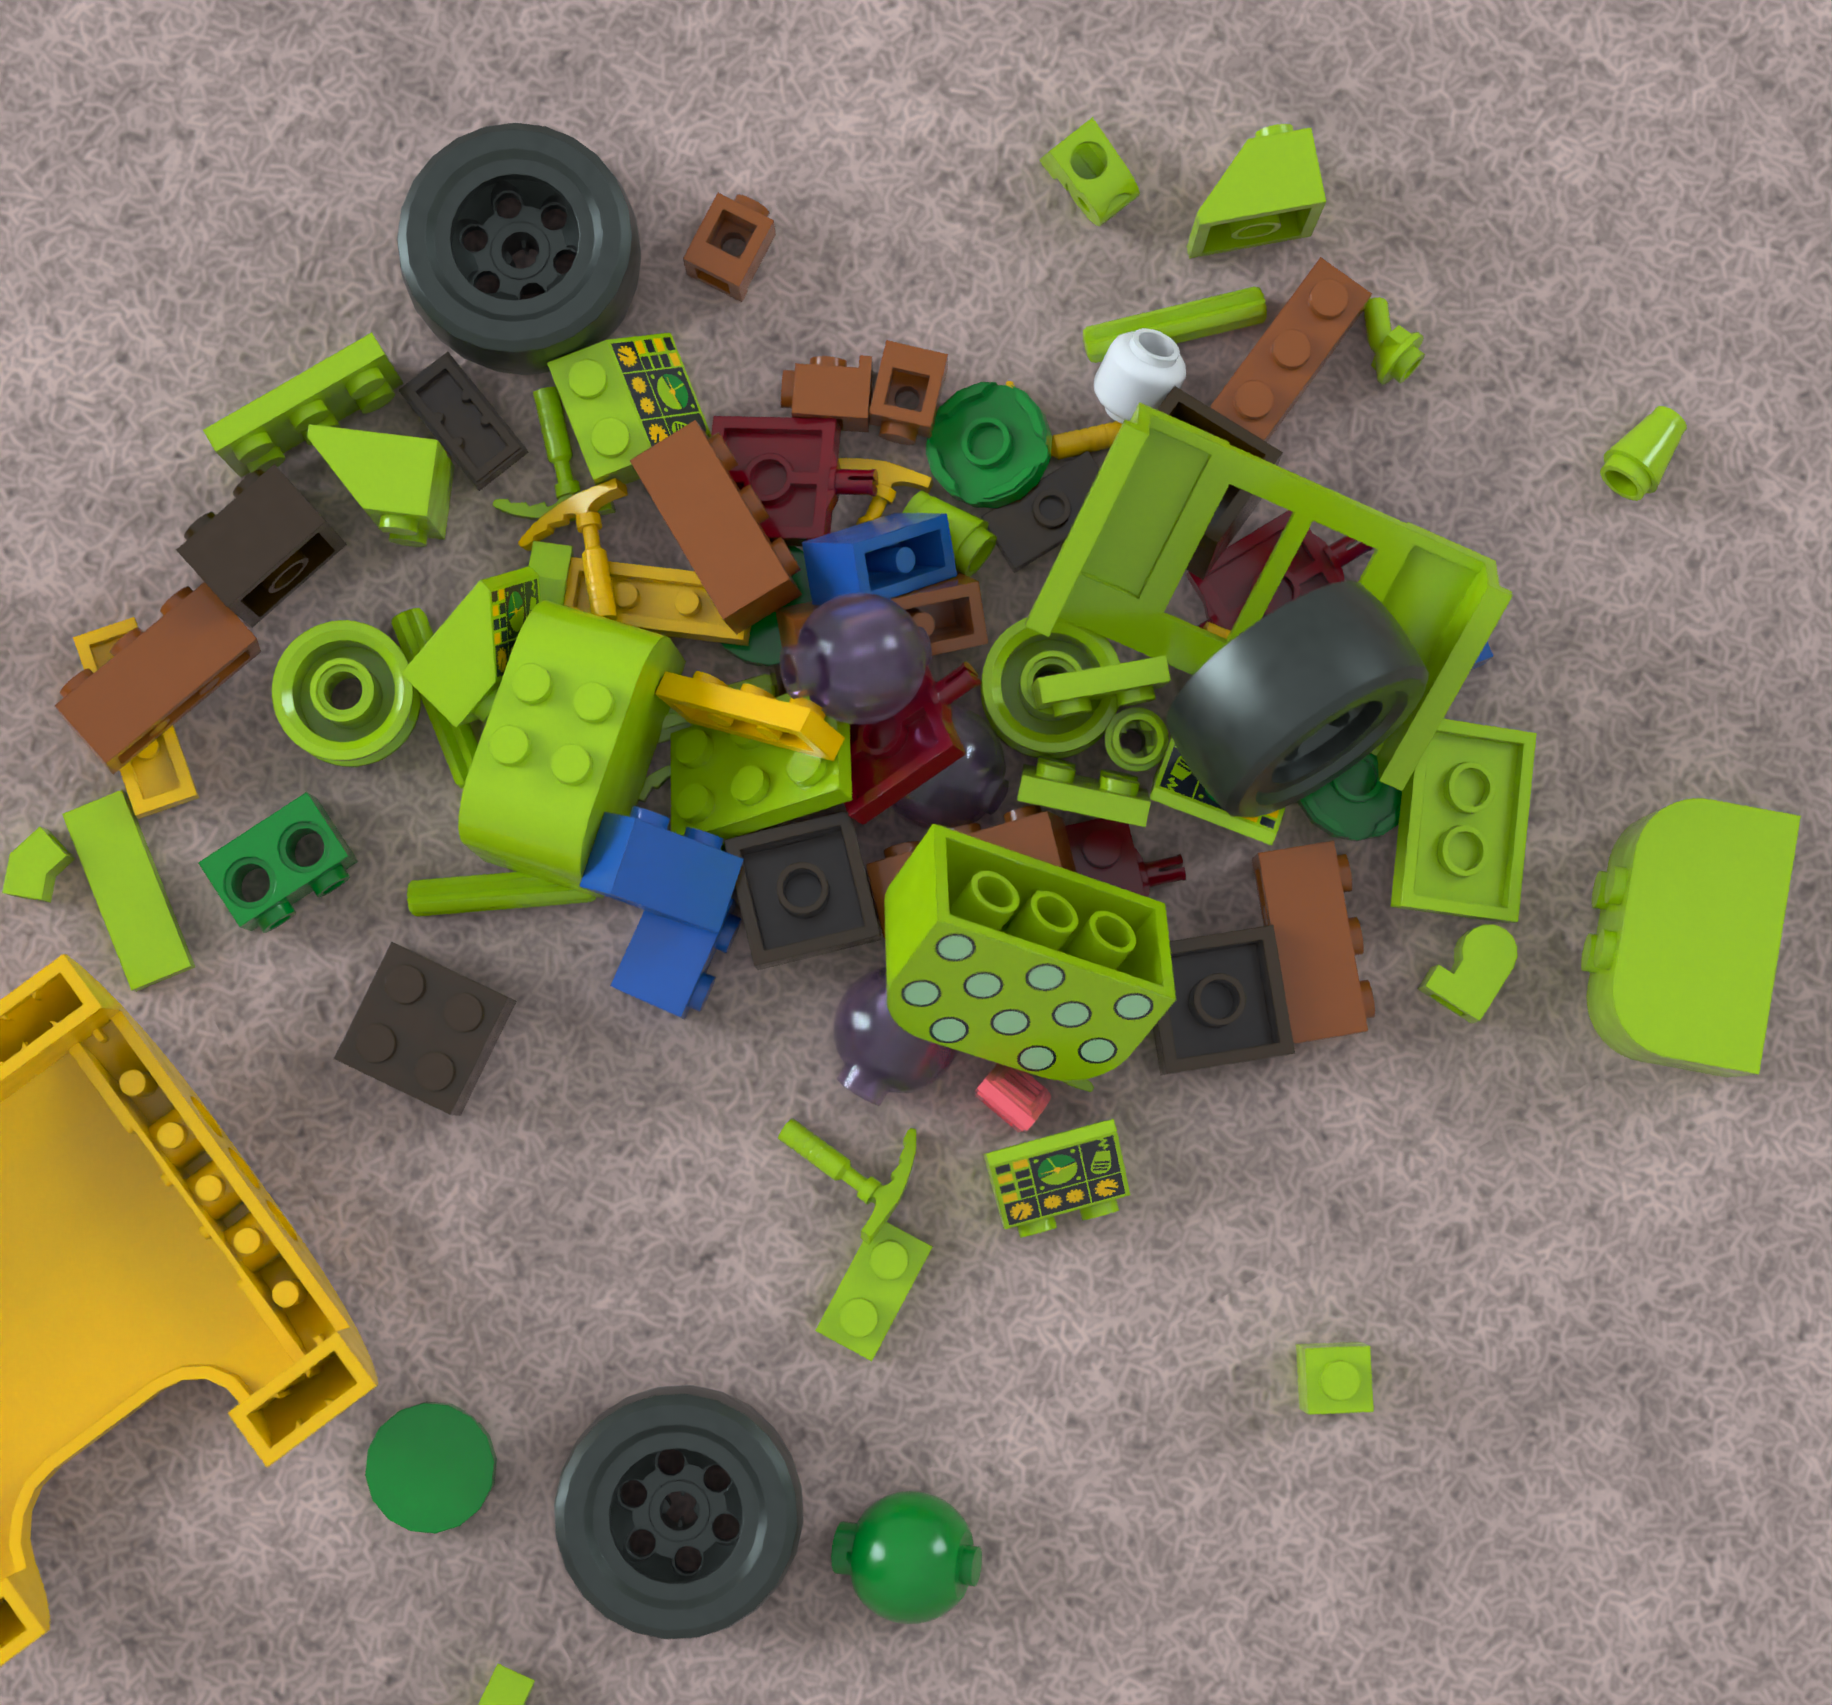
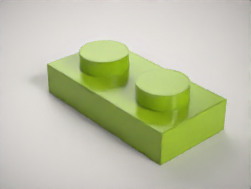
M1164 655L1040 677L1031 686L1036 710L1053 708L1054 718H1062L1093 711L1091 700L1116 696L1118 707L1156 700L1154 689L1164 687L1171 679L1167 658Z
M886 1222L870 1244L863 1240L815 1331L862 1357L873 1361L933 1246Z

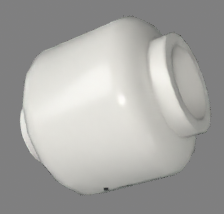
M1138 329L1135 332L1131 331L1118 335L1111 343L1094 377V391L1100 403L1105 407L1107 414L1115 421L1123 424L1125 419L1131 420L1139 402L1157 410L1174 386L1180 389L1186 378V365L1180 355L1177 344L1169 336L1153 329Z

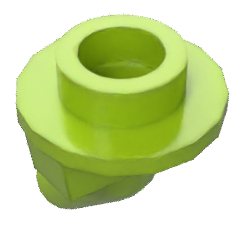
M1380 297L1371 298L1364 309L1367 340L1370 348L1375 353L1371 366L1376 370L1377 380L1382 385L1387 384L1393 378L1402 383L1417 369L1425 357V354L1419 349L1424 337L1419 332L1410 333L1400 325L1391 330L1387 300Z

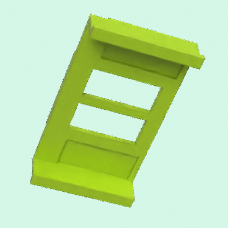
M1139 402L1131 420H1124L1025 622V627L1049 637L1058 617L1149 657L1166 655L1168 665L1194 675L1231 640L1262 619L1312 522H1317L1375 548L1358 582L1369 590L1400 624L1429 673L1423 697L1414 711L1383 743L1371 752L1377 756L1379 781L1403 791L1513 595L1511 590L1500 586L1495 560L1408 521L1407 523L1229 445V442ZM1229 484L1293 513L1227 639L1164 611Z

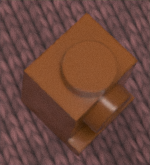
M717 193L683 257L686 274L743 302L748 292L747 289L776 235L774 220L768 218L769 210L759 202L741 194H737L735 199L732 200ZM732 238L742 240L746 245L743 253L733 256L723 251L722 247L727 240Z
M886 340L869 410V424L880 427L879 436L881 438L903 445H915L917 435L931 438L948 370V354ZM908 391L916 394L919 398L918 406L913 410L898 407L895 400L900 393Z
M860 355L859 368L847 367L846 360L831 356L812 357L809 364L795 363V370H783L781 408H792V417L836 418L841 426V431L869 433V410L873 378L872 356Z

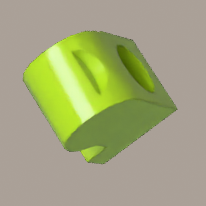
M1093 117L1039 159L1053 179L1057 178L1066 191H1069L1077 206L1096 226H1102L1140 195L1139 187L1131 172Z
M1483 924L1465 932L1455 945V963L1448 971L1440 965L1431 967L1417 989L1469 1023L1479 1022L1516 963L1518 954L1513 936L1505 928L1495 924Z

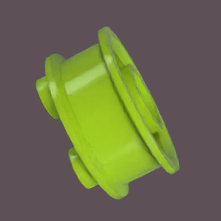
M1058 617L1048 637L1025 627L1027 618H1024L1010 626L998 637L986 657L981 680V702L986 719L993 731L1004 743L1026 756L1063 759L1077 755L1090 748L1105 734L1109 722L1119 708L1116 696L1091 700L1093 709L1091 712L1054 718L1053 708L1036 710L1031 685L1039 674L1046 671H1055L1063 674L1119 664V658L1106 637Z
M350 620L322 623L308 629L295 638L280 657L272 681L274 711L288 737L303 750L319 760L342 767L370 765L385 759L398 750L415 728L421 709V697L418 690L401 674L409 664L402 649L389 636L377 628ZM345 679H358L362 685V695L359 702L349 709H336L332 702V693L336 685Z

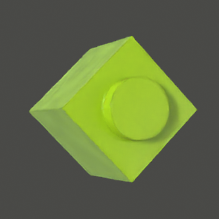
M1362 1342L1296 1344L1300 1410L1308 1415L1374 1412L1370 1345Z

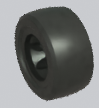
M508 123L486 126L456 138L433 155L413 180L401 208L397 236L400 267L404 284L415 310L441 342L464 359L491 370L520 375L550 372L548 362L608 340L624 320L636 292L641 264V247L637 218L624 188L597 154L574 137L549 127ZM505 198L519 200L521 202L519 214L513 218L499 216L497 206L500 201ZM552 209H560L567 215L564 227L559 230H549L543 225V217ZM475 230L486 233L488 242L482 250L471 252L465 249L464 238L468 233ZM523 249L525 254L529 255L530 249H535L539 252L535 258L536 261L527 268H516L512 258L513 254ZM563 254H573L576 257L571 269L563 275L556 271L558 257ZM485 275H493L500 281L498 291L496 293H484L478 290L476 283L479 278ZM542 290L545 291V293L536 297L521 300L522 294L528 295Z
M1354 581L1338 582L1308 592L1281 606L1231 640L1210 658L1180 690L1167 712L1166 725L1178 751L1193 775L1217 803L1233 817H1258L1275 812L1312 794L1346 772L1383 743L1418 705L1423 697L1429 673L1402 627L1385 606L1361 583Z
M694 1385L656 1387L628 1396L601 1413L577 1439L561 1471L554 1502L556 1540L565 1569L582 1596L607 1619L634 1633L661 1639L703 1637L730 1628L758 1610L782 1583L797 1554L804 1522L800 1479L792 1454L776 1429L750 1405L722 1391ZM676 1449L682 1453L685 1460L684 1467L680 1472L667 1474L661 1469L658 1462L659 1455L663 1450ZM720 1465L727 1471L731 1477L727 1488L719 1491L712 1490L707 1486L704 1478L708 1467ZM635 1480L645 1486L647 1497L643 1504L630 1506L623 1501L621 1488L624 1483ZM681 1491L682 1496L685 1493L693 1496L697 1502L693 1508L698 1516L697 1519L685 1524L684 1516L680 1517L678 1523L669 1518L666 1512L672 1505V1502L668 1495L672 1492ZM721 1514H731L739 1523L738 1534L731 1539H721L718 1537L713 1529V1522L717 1516ZM639 1529L648 1530L655 1538V1548L647 1555H638L629 1544L631 1534ZM684 1546H693L699 1550L702 1557L700 1567L692 1572L683 1571L675 1561L677 1551Z

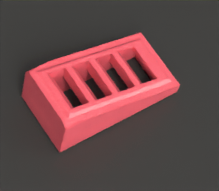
M999 1063L996 1064L974 1091L976 1092L975 1097L1018 1133L1028 1131L1051 1100V1094L1048 1089L1029 1073Z

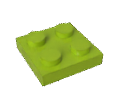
M1038 756L1036 766L1023 764L1017 801L1146 827L1151 800L1149 799L1148 790L1139 788L1140 783L1137 782V776L1107 769H1101L1099 779L1076 775L1075 763L1044 756Z

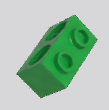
M305 792L198 862L238 926L249 931L260 927L263 933H267L291 919L296 914L292 905L311 892H314L317 898L325 896L348 881L350 876L346 869L357 863L358 860L318 798ZM317 833L324 842L323 855L314 865L302 867L295 857L296 845L305 835ZM264 868L270 879L269 890L262 899L256 902H248L242 893L243 879L250 871Z

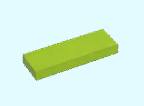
M120 790L63 813L62 816L131 991L137 992L195 968L127 792Z

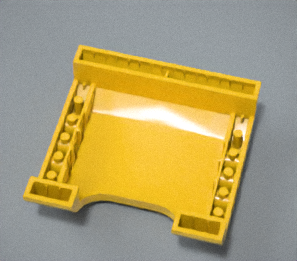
M67 954L59 956L0 1000V1667L50 1631V1612L47 1594L36 1565L30 1539L32 1511L42 1487L60 1467L165 1389L184 1380L207 1379L228 1389L239 1402V1405L229 1411L228 1415L264 1465L269 1467L379 1385L369 1352L343 1302L281 1209L194 1090L157 1044L128 1011L91 974Z

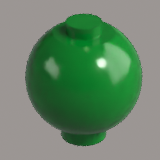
M902 1491L892 1493L875 1501L863 1512L857 1523L846 1521L839 1523L832 1543L831 1564L835 1574L851 1576L852 1586L856 1595L872 1612L892 1622L920 1624L935 1620L948 1613L964 1597L968 1586L977 1585L982 1567V1550L979 1546H973V1537L969 1526L952 1505L929 1493Z

